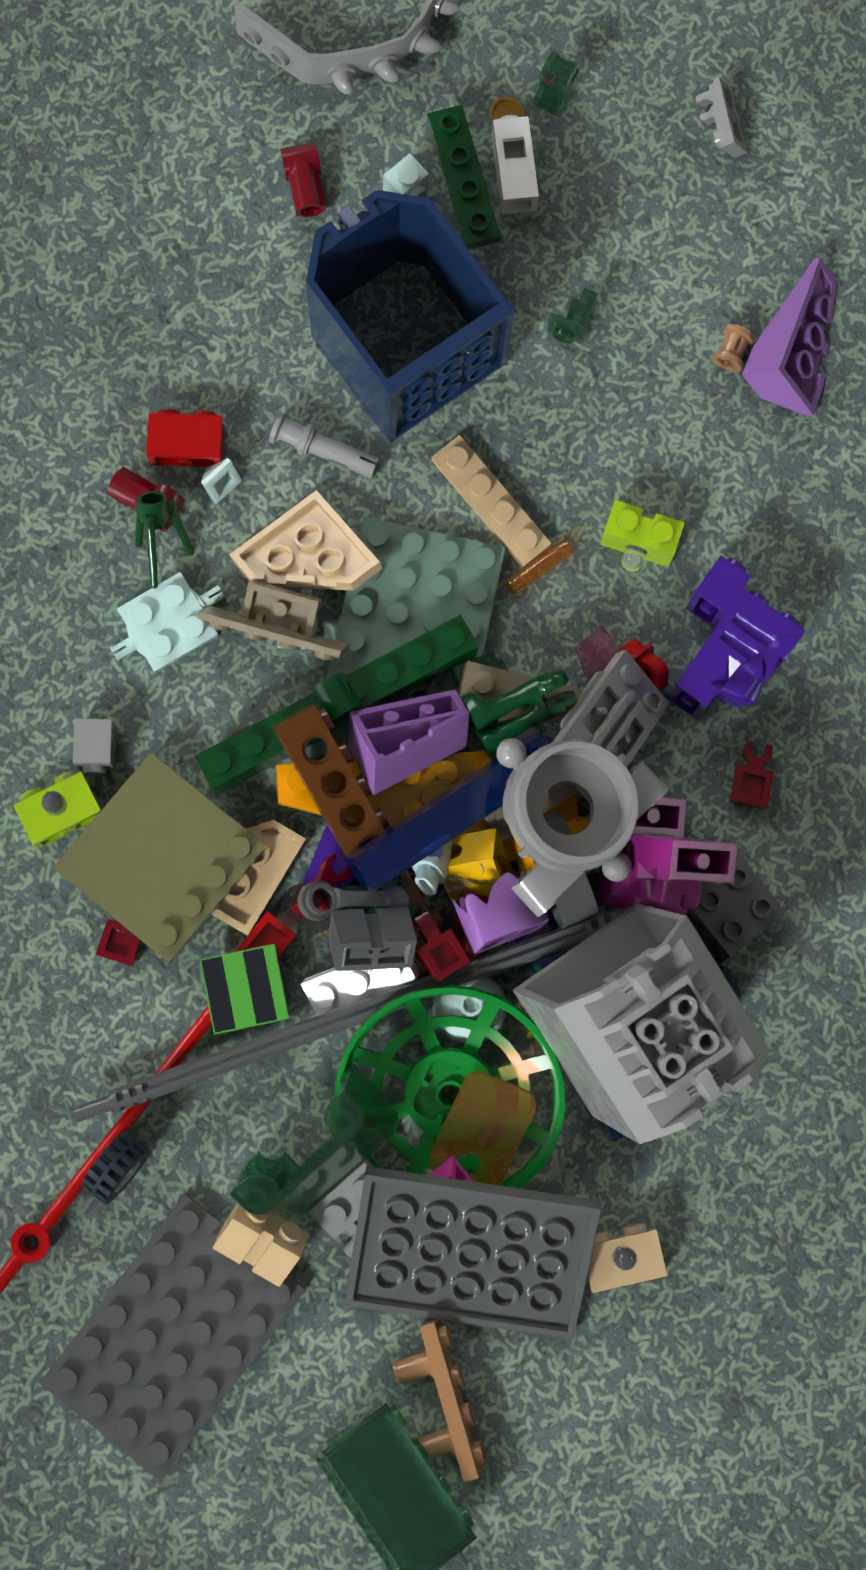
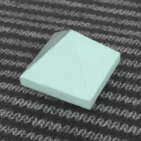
M227 458L207 467L201 483L211 500L216 504L234 489L242 479L232 461Z

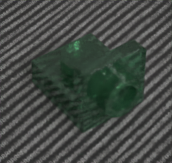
M584 288L580 300L573 299L567 318L551 313L547 332L552 333V336L562 343L570 344L573 341L581 344L596 307L598 293Z

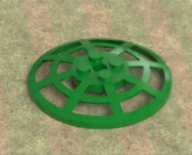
M459 985L429 986L409 991L388 1001L373 1012L356 1030L344 1051L337 1072L334 1094L336 1119L341 1136L357 1164L366 1158L374 1167L382 1168L366 1151L359 1139V1136L379 1127L390 1144L411 1160L407 1172L422 1174L425 1167L437 1169L449 1159L431 1155L438 1138L447 1140L461 1139L467 1156L455 1159L464 1170L472 1168L476 1182L494 1185L487 1163L504 1153L521 1133L540 1144V1146L520 1170L506 1180L496 1184L519 1189L526 1185L541 1170L553 1152L563 1127L566 1105L564 1078L559 1061L531 1018L518 1006L496 994L474 987ZM459 995L473 997L485 1001L476 1020L455 1015L429 1018L421 999L430 996ZM404 1005L407 1006L414 1024L397 1034L385 1047L382 1054L360 1047L367 1034L380 1020L395 1009ZM499 1008L510 1013L528 1029L539 1043L544 1054L526 1059L521 1058L512 1043L498 1030L491 1027ZM439 1027H459L471 1031L463 1048H442L434 1029ZM420 1035L427 1053L414 1066L393 1058L394 1054L404 1043L412 1037ZM487 1037L498 1045L511 1063L490 1069L485 1061L477 1055L484 1038ZM357 1062L375 1068L371 1083V1103L374 1113L352 1122L347 1090L352 1063ZM550 1069L553 1080L554 1102L551 1121L546 1130L527 1119L531 1100L528 1074ZM388 1073L406 1080L405 1100L385 1108L382 1089L384 1075ZM514 1078L518 1079L519 1102L516 1113L496 1103V1084ZM449 1084L455 1085L460 1089L462 1096L455 1102L445 1101L440 1095L442 1087ZM410 1115L415 1124L424 1131L417 1148L403 1139L391 1122ZM490 1118L509 1127L496 1143L482 1151L476 1132L483 1128Z

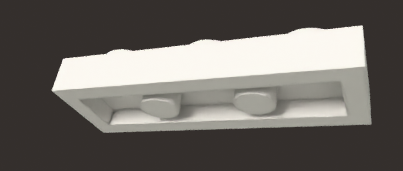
M414 961L410 968L335 971L333 967L305 978L301 986L316 1015H320L415 980L419 975V971Z

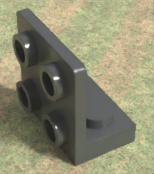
M736 855L734 883L703 882L698 907L688 909L686 912V916L711 956L719 963L730 958L785 914L783 907L741 855Z

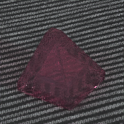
M600 626L575 647L582 670L588 680L592 679L596 672H603L614 655L621 652L603 626Z

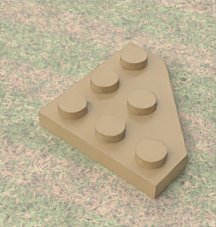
M317 490L229 554L234 564L249 581L255 580L277 587L353 591L383 569L375 555Z
M275 820L245 828L263 842L267 849L212 914L246 936L256 926L307 841L304 837Z

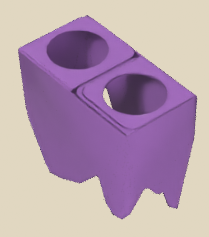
M522 870V873H521L520 877L525 874V872H524L523 870ZM508 872L502 875L492 887L487 904L473 894L467 895L466 899L460 897V907L452 899L463 931L474 954L534 933L549 921L546 912L537 917L511 889L518 879Z

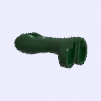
M563 669L541 674L517 688L492 699H485L475 692H469L461 696L490 760L497 757V747L501 741L515 738L534 726L564 714L577 703L575 691L561 692L547 699L545 697V694L557 690L568 683L569 677ZM530 704V707L522 713L500 721L495 725H489L511 711Z

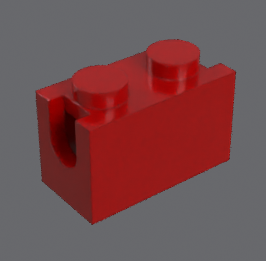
M161 409L158 413H149L146 449L149 464L152 466L207 468L222 461L224 445L222 415H216L215 412L208 410H199L195 414H180L179 411L174 409Z

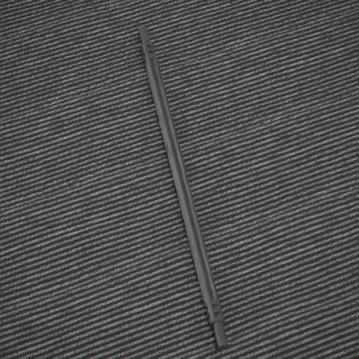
M634 905L618 911L612 908L563 929L560 927L477 957L439 982L435 983L430 974L108 1091L107 1096L74 1107V1115L76 1120L81 1122L114 1110L116 1113L362 1024L385 1003L409 991L439 985L466 986L577 946ZM436 996L421 999V1001H425ZM406 1005L401 1006V1007L395 1009V1010L392 1011V1012H395V1011H397V1010L406 1008L407 1006H406Z

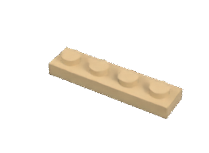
M460 435L432 456V462L523 569L551 547L552 543Z

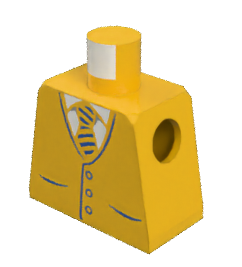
M496 828L449 837L452 849L448 864V874L443 882L449 899L452 898L458 901L459 893L463 890L489 897L492 887L502 875L507 872L514 875V870Z

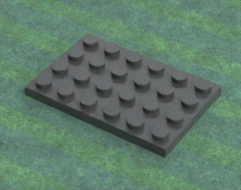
M366 1166L344 1306L574 1339L601 1211L600 1200Z
M187 1194L181 1198L39 1383L160 1481H162L306 1290L303 1285L289 1274L280 1287L252 1272L253 1266L244 1260L238 1264L214 1250L213 1245L223 1226V1222Z

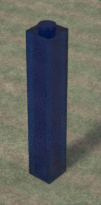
M542 734L529 735L521 741L526 748L527 756L541 747L552 743L547 737L544 738ZM497 757L346 856L344 859L363 890L375 892L502 807L507 785L506 781L513 769L501 765Z

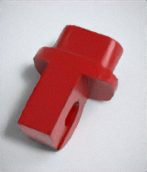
M633 638L617 651L618 653L627 650L659 691L668 686L669 669L660 657L653 654L654 647L651 644L644 646L636 638Z

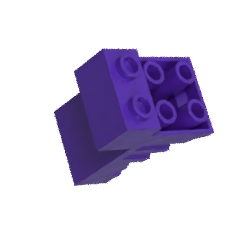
M721 555L701 582L686 607L688 611L708 623L715 630L667 698L696 719L700 717L715 698L737 708L743 705L753 706L760 696L764 682L772 676L775 667L778 668L806 631L799 626L800 622L793 615L787 612L779 613L769 606V601L763 595L756 591L748 592L745 590L744 587L751 578L746 573V568L733 558L725 559Z

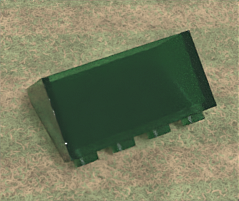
M382 1403L326 1440L312 1451V1455L388 1570H438L477 1539L471 1529L475 1526V1523L463 1506L460 1505L458 1508L449 1497V1494L452 1492L449 1483L440 1472L433 1473L426 1462L430 1458L429 1454L421 1442L416 1438L412 1441L403 1427L407 1425V1422L402 1413L395 1405L389 1407L387 1403Z

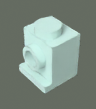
M410 153L383 175V191L424 198L433 197V194L428 189L429 173Z

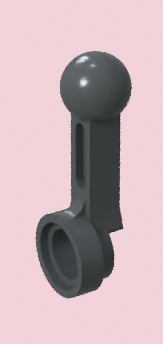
M315 881L305 885L298 895L300 912L312 921L327 919L331 916L332 910L339 908L377 909L408 907L409 904L408 893L398 885H389L382 891H345L333 888L326 882ZM316 890L324 892L327 897L328 904L324 911L317 909L313 904L312 897Z

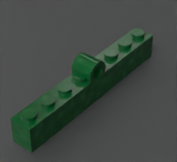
M460 614L347 675L340 673L322 681L311 690L312 694L194 757L214 794L217 796L288 758L286 751L271 727L276 723L313 704L318 711L322 708L327 711L335 726L334 729L330 730V733L333 734L348 726L349 712L389 704L391 698L401 693L408 694L430 682L435 675L447 673L477 657L479 646ZM315 737L310 739L305 748L322 740V738Z

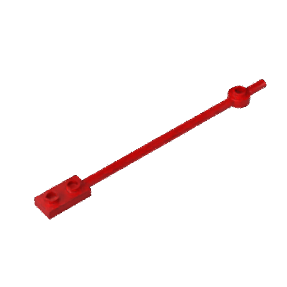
M267 911L235 952L275 944L279 959L296 938L297 934ZM209 1006L202 1012L155 1074L181 1065L212 1026ZM153 1099L127 1108L37 1223L24 1224L15 1230L11 1238L13 1254L0 1269V1294L25 1263L39 1261L49 1253L52 1246L50 1231L84 1189L81 1183L87 1175L89 1168L93 1166L95 1160L100 1157L102 1151L110 1145L114 1138L116 1139L120 1133L128 1132ZM29 1235H35L39 1239V1245L35 1250L29 1249L26 1245V1239Z

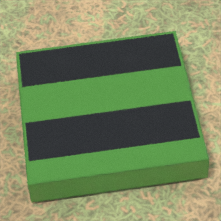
M275 944L200 959L214 1035L290 1019Z

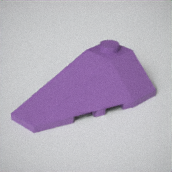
M815 258L757 340L742 374L759 398L805 416L814 415L824 387L825 375L818 373L820 355H828L829 344L825 342L823 327L824 324L832 322L837 285L836 279L821 258Z

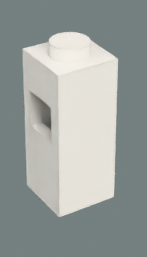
M505 115L500 119L493 120L491 135L501 213L537 211L539 193L528 116Z

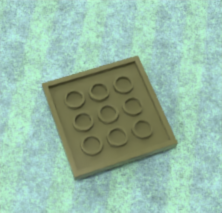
M150 752L53 868L171 964L267 849V846Z

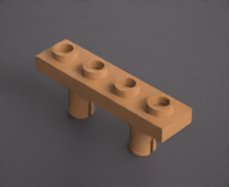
M431 1319L425 1321L419 1327L425 1345V1352L394 1361L392 1363L393 1371L398 1384L430 1375L435 1380L447 1422V1429L415 1438L416 1453L419 1461L453 1453L457 1457L463 1482H467L480 1477L483 1472L482 1465L487 1464L486 1454L482 1442H475L471 1426H475V1416L470 1402L464 1403L460 1388L464 1387V1378L459 1364L453 1365L449 1349L453 1348V1340L449 1327L447 1325L442 1326L441 1320Z

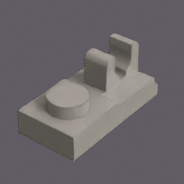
M717 77L709 85L710 90L696 96V103L700 106L713 104L708 112L699 115L700 120L707 125L716 123L717 128L713 130V135L718 148L725 150L733 158L746 154L747 150L733 91L720 77Z

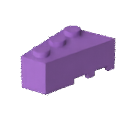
M456 690L349 712L348 748L373 795L465 748L467 744L469 712Z

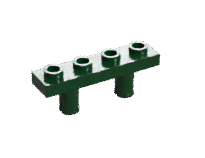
M458 105L428 113V124L463 243L468 249H473L500 242V231L463 106Z

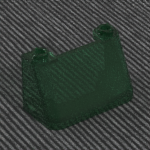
M355 1063L340 1076L339 1081L342 1084L340 1093L330 1101L325 1109L324 1123L332 1136L300 1165L286 1152L279 1158L269 1159L264 1158L257 1151L245 1162L230 1195L246 1211L256 1215L304 1214L393 1136L400 1119L396 1106Z

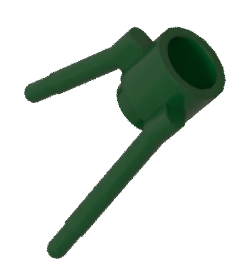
M149 491L141 494L135 501L137 511L135 546L138 548L142 546L145 524L151 587L156 589L158 587L155 530L164 528L167 525L169 516L188 555L192 556L195 552L177 513L175 500L167 501V496L163 492Z

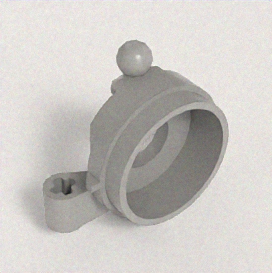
M508 738L501 741L497 747V759L501 765L513 769L506 781L507 785L503 797V816L509 825L514 839L521 848L518 855L522 859L528 855L537 862L511 887L517 896L539 917L560 899L563 892L585 871L602 865V872L609 880L620 882L628 878L632 871V862L621 850L628 843L637 819L668 792L667 786L643 761L628 771L623 764L627 759L623 753L616 757L605 748L581 740L556 741L541 747L527 756L524 744L518 739ZM562 783L574 785L584 793L589 801L590 815L588 823L577 834L565 835L558 833L549 827L543 817V797L553 785Z

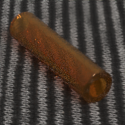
M563 539L506 579L505 583L510 591L517 595L573 555L574 551L570 544Z

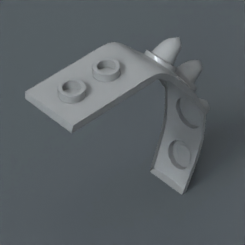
M428 0L421 15L404 36L369 47L328 54L306 52L240 1H237L235 4L237 34L294 77L308 84L334 83L339 91L350 95L354 91L352 79L378 74L387 82H396L400 76L395 65L406 60L411 53L433 54L440 51L442 46L429 35L428 27L433 17L438 18L440 14L453 15L461 8L453 0Z

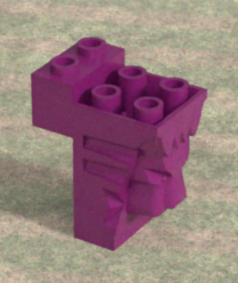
M662 797L637 819L628 843L621 850L632 862V871L628 878L620 882L611 881L605 877L601 865L597 906L623 909L631 905L641 904L686 915L688 909L698 907L703 882L734 883L737 844L683 837L686 799Z

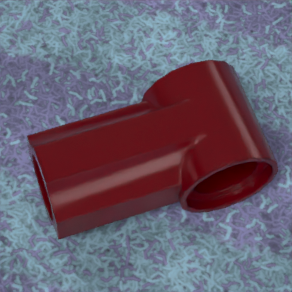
M316 143L280 148L285 178L290 183L296 216L307 218L318 216L326 211V203L319 176L321 175V168Z
M124 466L119 471H116L107 490L108 496L136 511L135 501L137 498L149 491L163 492L167 496V501L175 500L177 513H179L186 501L183 496L172 488L161 483L155 485ZM170 516L167 520V525L159 530L167 532L172 524Z

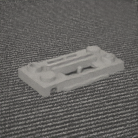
M627 650L618 652L603 672L599 671L594 674L577 698V703L569 709L561 720V731L553 742L581 740L603 747L616 757L623 753L627 757L623 762L627 768L669 703ZM577 788V790H578V791L583 795V797L588 801V799L586 798V796L584 795V793H583L580 789Z

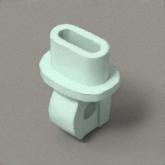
M446 834L423 841L417 850V858L413 862L412 867L416 874L415 883L426 895H435L438 884L443 883L448 874L452 843Z

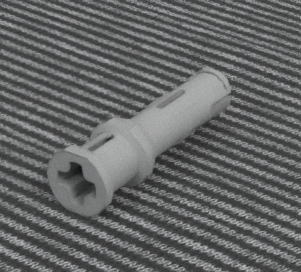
M279 412L268 442L274 444L277 441L296 449L297 454L301 456L311 453L362 474L369 479L372 478L380 457L373 456L317 433V428L309 423L305 426L286 418V413Z

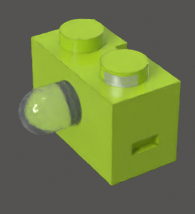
M615 500L600 545L624 552L621 566L629 574L638 573L642 569L645 560L669 567L685 522L658 513L655 514L654 519L642 516L643 508Z
M74 771L63 773L53 780L54 785L42 791L40 788L29 790L20 796V802L13 805L32 845L38 850L65 837L66 834L76 829L79 830L89 825L102 810L86 776L81 771L76 774Z

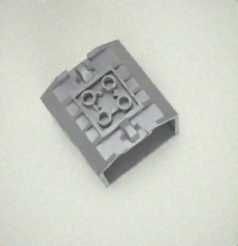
M636 904L513 989L525 1011L553 1050L559 1064L592 1116L638 1144H643L691 1126L703 1117L700 1110L729 1089L738 1092L753 1081L770 1052L767 1044L686 915Z

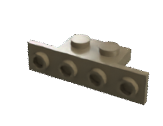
M255 580L248 582L242 614L211 605L199 612L198 619L208 621L211 628L222 631H230L231 628L244 631L245 637L258 641L269 638L279 641L278 645L289 650L305 648L314 651V656L324 660L340 658L348 651L350 645L315 634L322 603L321 598Z

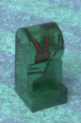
M553 50L540 73L539 88L532 104L560 118L576 91L580 71L579 63L567 61Z

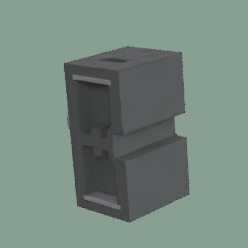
M408 907L377 908L375 914H364L363 909L332 910L328 942L335 971L361 970L363 972H371L374 969L412 967L417 938Z

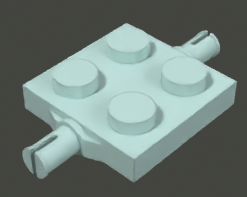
M179 572L158 584L156 589L151 588L117 608L126 624L129 637L110 647L117 661L137 650L147 659L156 673L218 637V633L209 626V622L198 619L200 611L225 599V596L218 585L199 596L189 587L183 575Z

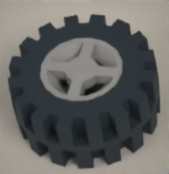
M128 1132L120 1133L102 1151V1154L95 1160L93 1166L89 1168L87 1175L82 1180L81 1186L102 1203L108 1205L125 1189L134 1175L138 1173L141 1165L145 1163L150 1150Z

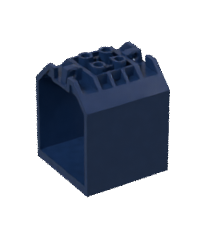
M376 190L362 200V204L367 211L356 214L348 206L337 214L340 230H337L334 224L329 221L315 231L306 287L311 337L391 443L507 364L515 310L430 198ZM398 261L424 265L468 325L387 379L333 305L380 275Z

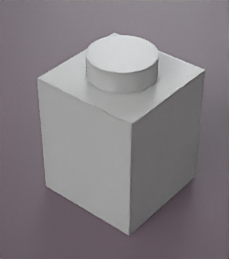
M74 719L73 764L77 769H83V774L105 775V769H115L116 725L113 720Z

